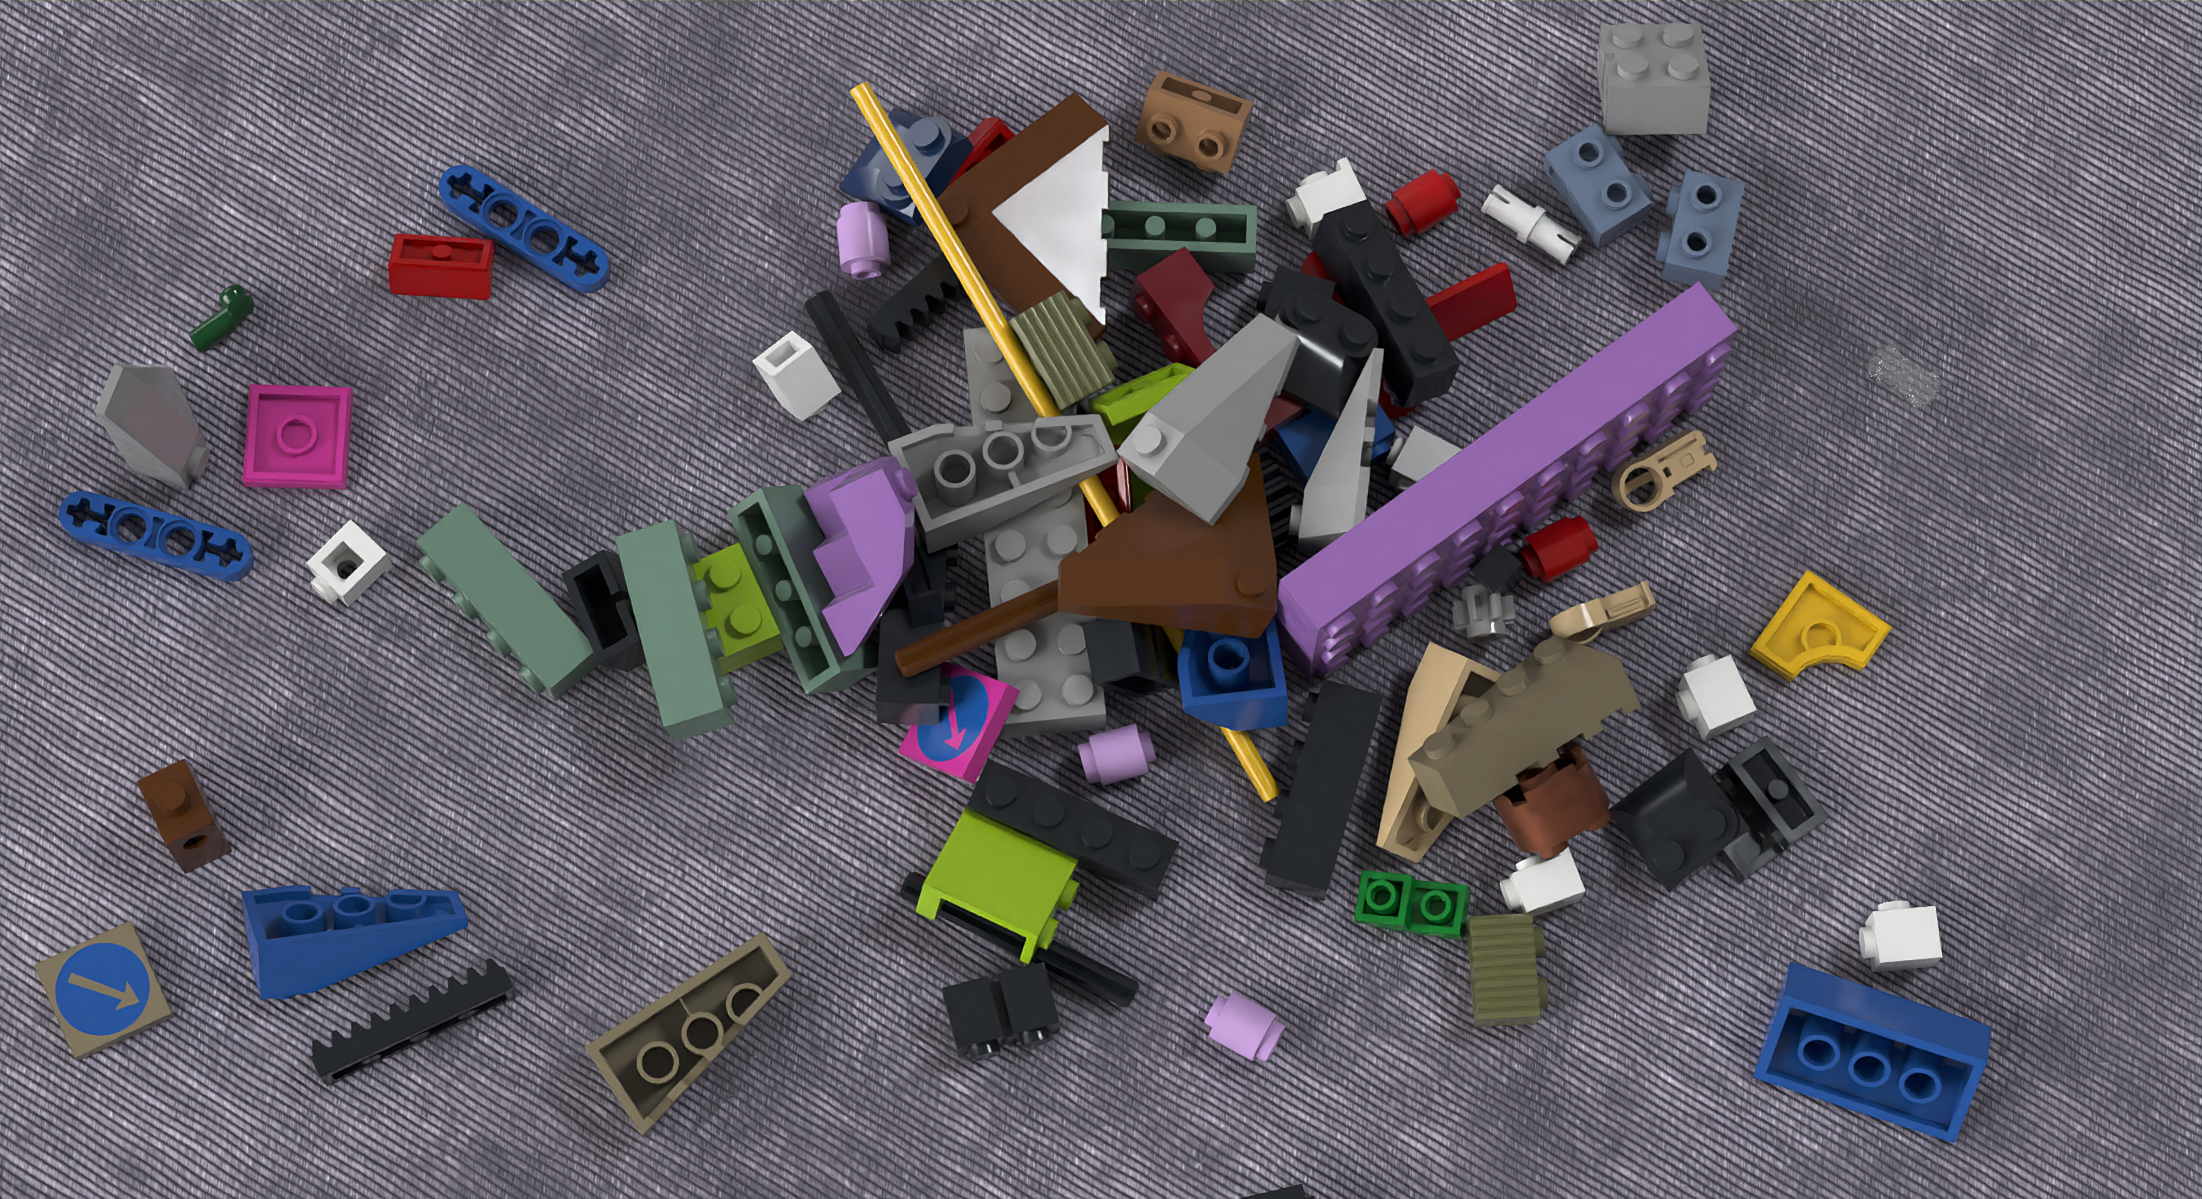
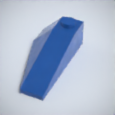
M1275 615L1259 639L1185 630L1183 644L1180 647L1177 661L1184 713L1233 731L1287 726L1288 694Z
M290 885L241 892L252 971L261 1000L271 998L285 1000L299 994L314 993L468 927V918L458 891L394 889L385 897H369L360 894V887H342L341 896L312 895L311 886Z

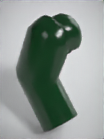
M234 284L224 289L219 298L220 303L224 307L189 332L192 342L201 352L206 353L231 335L253 312V297L246 294L243 286Z

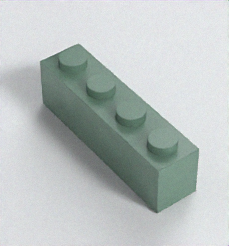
M1110 200L1109 213H1102V239L1107 240L1109 243L1108 269L1148 270L1185 246L1204 272L1254 274L1257 205Z
M801 485L761 487L727 511L728 516L781 633V638L805 694L846 690L878 669V661L868 639L853 654L845 657L822 613V610L836 597L812 552L824 541V538Z
M463 501L416 540L423 555L418 560L423 570L436 584H439L444 579L457 592L451 597L454 604L470 621L478 616L490 629L484 635L503 658L507 657L510 653L514 655L523 665V668L518 671L519 675L537 695L545 690L556 701L598 665L588 638Z
M670 519L614 537L663 727L673 740L677 742L735 724L731 706L738 704L737 693L730 675L722 676L718 658L726 656L725 648L718 628L716 626L710 628L706 611L713 609V603L705 580L697 581L693 564L701 562L693 534L691 532L684 534L676 521Z

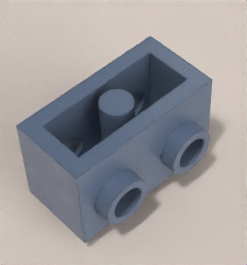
M1595 122L1546 152L1543 170L1597 249H1600L1649 218L1652 204L1650 199L1653 198V195L1645 179L1638 172L1632 175L1622 161L1625 158V154L1614 135H1604Z
M1686 169L1680 186L1671 184L1665 214L1673 215L1670 232L1661 231L1655 255L1656 261L1664 262L1660 279L1690 286L1700 281L1705 289L1720 292L1726 277L1745 182Z

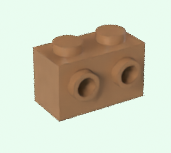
M1160 70L1148 89L1134 141L1146 145L1147 149L1155 154L1162 156L1175 155L1192 161L1197 168L1203 171H1220L1228 174L1239 155L1255 102Z

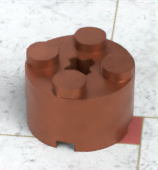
M1565 743L1561 747L1565 753L1559 754L1558 759L1544 768L1540 766L1534 769L1522 770L1516 774L1519 782L1517 785L1491 800L1520 851H1538L1541 859L1554 857L1569 846L1567 840L1584 830L1586 832L1597 830L1611 820L1612 815L1608 809L1610 799L1581 746L1577 743Z

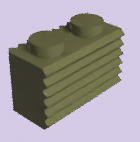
M1064 289L1012 318L1009 322L1011 329L1060 413L1113 384L1115 377L1111 371L1118 367L1116 359L1105 341L1102 340L1095 344L1085 326L1092 323V319L1080 298L1075 296L1069 300Z
M1532 913L1469 916L1466 928L1474 1027L1537 1024L1540 1018V1010L1548 1009L1549 1007L1547 979L1537 977L1536 958H1544L1545 953L1542 926H1533Z

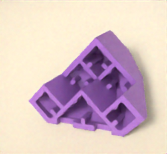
M896 456L880 457L818 480L804 492L826 537V540L812 552L836 597L822 610V613L845 657L853 654L869 638L914 564L913 497L918 495V488L911 472L906 467H901Z

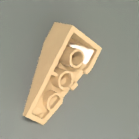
M1429 642L1408 689L1376 842L1377 846L1418 863L1453 819L1454 815L1430 806L1407 758L1418 750L1430 735L1439 732L1456 718L1464 706L1477 700L1494 686L1502 675L1501 673Z

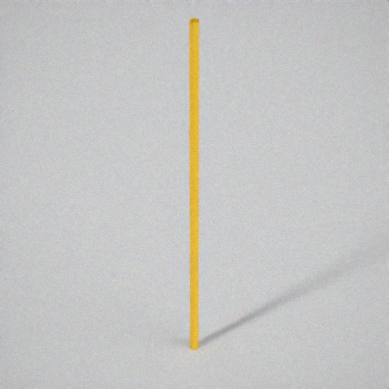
M866 81L850 90L852 97L1039 418L1062 416L869 83ZM1096 474L1078 483L1103 527H1106L1120 516ZM1161 626L1179 656L1186 629ZM1219 726L1263 802L1266 803L1278 796L1280 789L1246 730L1233 731Z

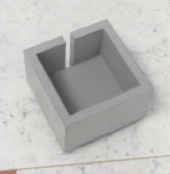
M1674 22L1670 24L1636 25L1623 23L1619 25H1600L1597 79L1600 100H1602L1605 134H1706L1711 83L1701 24Z

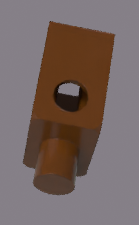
M186 759L179 760L136 781L165 845L185 874L233 852L192 764ZM205 835L202 840L195 844L184 845L186 841L195 836Z

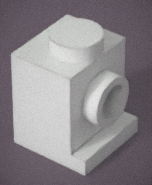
M1347 157L1337 161L1336 172L1328 175L1326 171H1321L1302 180L1299 184L1300 187L1295 189V196L1285 200V204L1295 227L1303 226L1309 239L1312 240L1316 236L1324 213L1366 200V196Z
M351 519L306 562L312 574L316 576L310 582L312 587L330 604H333L339 598L348 607L383 572L387 573L393 567L387 553ZM353 565L357 567L347 579L340 577V571L345 566Z
M1569 847L1550 860L1541 859L1540 855L1527 858L1516 864L1518 871L1512 873L1510 878L1500 881L1502 895L1510 911L1517 909L1519 914L1532 913L1533 917L1581 900L1585 893V888Z

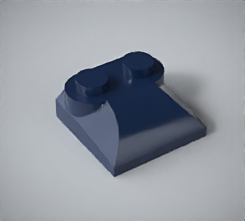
M893 108L888 118L934 197L937 199L947 188L974 147L968 137L953 131L950 125L940 117L930 116L922 118ZM874 135L839 185V188L842 192L863 202L877 203L880 206V210L920 227L923 222L920 216L921 213Z

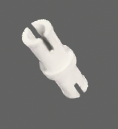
M1497 184L1492 191L1494 194H1489L1481 208V212L1488 214L1518 234L1516 239L1523 244L1530 241L1561 261L1560 263L1565 266L1571 258L1570 255H1574L1583 238L1579 235L1576 236L1545 216L1547 210L1538 205L1533 208Z

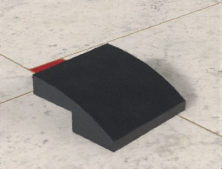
M1767 735L1734 756L1720 770L1712 774L1754 829L1719 856L1740 884L1829 818V815Z

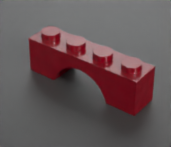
M1185 246L1137 276L1129 298L1131 299V308L1139 321L1145 325L1150 324L1161 338L1160 344L1167 358L1172 363L1178 362L1197 369L1217 351L1210 343L1203 324V310L1215 285ZM1282 394L1274 397L1264 420V423L1267 425L1262 441H1256L1252 452H1255L1276 438L1278 431L1300 418L1305 407Z

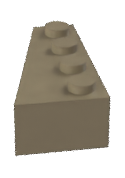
M1553 635L1539 643L1535 647L1534 652L1514 669L1502 674L1497 683L1477 700L1464 706L1456 718L1439 732L1430 735L1423 745L1407 759L1430 806L1463 819L1517 785L1519 782L1516 774L1522 770L1534 769L1540 766L1544 768L1559 758L1556 749L1579 734L1585 740L1590 739L1604 730L1600 721L1619 709L1626 716L1639 708L1641 704L1619 657Z
M763 931L585 1046L587 1053L642 1138L650 1132L791 980V973Z

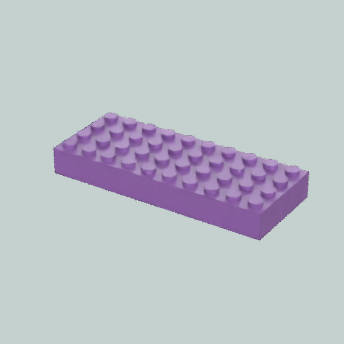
M1700 281L1695 283L1280 579L1275 619L1281 646L1308 681L1319 673L1324 677H1328L1339 670L1349 660L1346 656L1349 651L1360 643L1365 648H1368L1378 642L1389 632L1388 623L1401 614L1406 619L1417 614L1431 601L1427 595L1441 585L1450 589L1460 583L1470 574L1471 569L1468 566L1483 555L1485 556L1498 542L1507 548L1512 543L1509 536L1523 526L1528 531L1538 527L1553 513L1550 507L1565 497L1568 502H1571L1580 497L1593 485L1590 478L1604 468L1609 473L1614 472L1633 456L1630 450L1646 439L1649 444H1652L1662 438L1673 427L1670 421L1679 414L1686 411L1690 416L1706 406L1713 399V395L1710 392L1720 382L1717 379L1718 375L1726 368L1724 361L1733 352L1731 344L1738 330Z

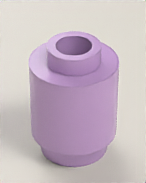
M874 202L847 204L840 209L841 217L836 221L841 270L850 273L852 278L856 280L878 278L882 275L881 271L891 265L886 216L881 214L880 206Z
M1136 723L1088 736L1090 742L1077 745L1088 785L1101 781L1102 786L1148 774L1150 772L1147 763L1157 760L1149 730L1138 733Z
M1234 991L1228 999L1218 996L1204 1021L1205 1024L1212 1027L1209 1038L1251 1061L1256 1057L1266 1063L1286 1028V1025L1275 1020L1277 1017L1275 1013Z

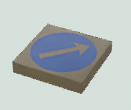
M131 920L34 965L71 1052L77 1061L175 1017Z

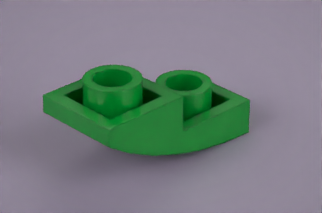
M1362 870L1354 921L1389 930L1464 940L1471 889L1467 885L1416 880L1413 875Z

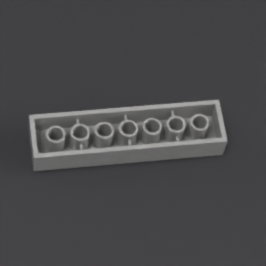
M988 328L963 329L972 426L985 425V421L1002 420V424L1035 422L1039 416ZM1074 406L1062 412V416L1075 415ZM1078 484L983 532L990 608L1058 579V565L1060 561L1074 550L1080 553L1088 547L1083 491ZM1056 612L994 640L998 680L1020 691L1003 725L1004 739L1106 729L1104 688L1093 685L1082 627L1083 624L1096 621V617Z

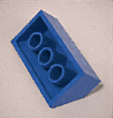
M1790 961L1772 1010L1753 1078L1955 1143L1988 1061L1992 1027Z

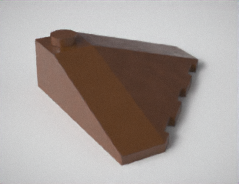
M1074 92L956 179L936 200L988 289L1017 316L1064 289L1069 300L1078 296L1087 309L1092 323L1085 327L1095 343L1107 331L1108 311L1106 308L1100 307L1101 281H1108L1109 243L1107 240L1102 239V213H1109L1110 175L1108 172H1103V146L1111 145V126Z
M1251 453L1247 463L1250 472L1244 486L1213 526L1154 489L1145 497L1146 502L1130 514L1122 513L1100 530L1095 536L1096 540L1080 553L1074 550L1061 560L1058 565V612L1259 639L1277 612V565L1259 453Z

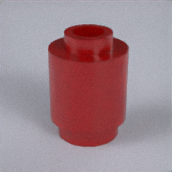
M1432 168L1391 193L1392 199L1383 204V207L1392 225L1402 238H1406L1412 233L1419 236L1458 212L1456 200L1461 198V193L1447 172L1439 175Z
M1581 515L1572 519L1565 516L1523 538L1522 545L1524 550L1518 552V556L1524 570L1531 579L1539 577L1542 582L1547 584L1589 562L1590 555L1598 551V544L1590 526Z

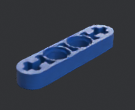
M456 165L442 174L439 181V193L445 207L451 213L577 291L593 293L601 290L607 284L610 277V264L605 251L597 244L475 168L467 165ZM467 181H470L473 194L483 200L479 214L475 213L479 210L476 201L469 196L462 194L457 200L454 199L455 194L452 186L455 183L463 186ZM508 204L518 211L516 221L506 228L494 226L490 222L491 212L497 206ZM550 230L559 236L557 248L545 254L536 252L531 247L533 237L538 232ZM570 244H574L571 248L573 257L582 263L587 264L592 258L595 259L598 271L595 275L587 272L582 278L579 277L577 265L566 258ZM563 260L562 266H559L558 264Z
M89 491L71 493L63 500L59 507L58 516L61 525L72 538L81 542L223 581L234 582L243 579L254 566L255 556L249 542L243 535L235 531ZM90 505V510L94 516L108 520L107 535H103L105 529L101 523L91 520H85L82 527H78V523L72 516L74 511L83 512L85 506ZM113 510V513L109 518V511ZM131 517L143 519L146 523V532L142 538L134 542H126L120 539L118 533L123 521ZM180 530L189 531L195 537V544L192 550L181 556L170 553L167 548L170 536ZM206 537H211L208 543L212 549L228 552L231 545H236V550L242 557L241 560H232L228 567H224L219 556L205 552ZM205 553V562H199Z

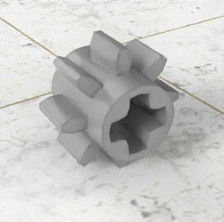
M1483 584L1472 585L1462 589L1463 601H1454V607H1452L1455 631L1467 630L1468 642L1489 643L1504 639L1506 637L1505 626H1513L1514 620H1516L1513 595L1501 597V592L1493 594Z

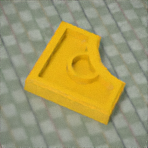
M1807 569L1748 654L1790 683L1805 669L1822 663L1845 664L1862 672L1893 627Z

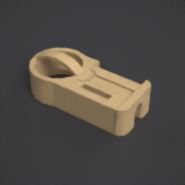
M1683 430L1635 460L1623 463L1616 469L1611 482L1612 494L1617 503L1628 510L1647 512L1655 509L1664 500L1674 495L1673 487L1699 473L1703 468L1704 470L1714 471L1717 467V462L1711 452L1704 450L1703 445L1706 444V440L1703 434L1698 430ZM1638 468H1646L1648 470L1625 483L1631 471ZM1654 481L1653 493L1645 503L1635 505L1626 497L1633 490Z
M1642 581L1636 586L1604 598H1596L1564 610L1552 617L1548 623L1553 635L1587 645L1594 641L1601 633L1650 615L1657 604L1647 581Z

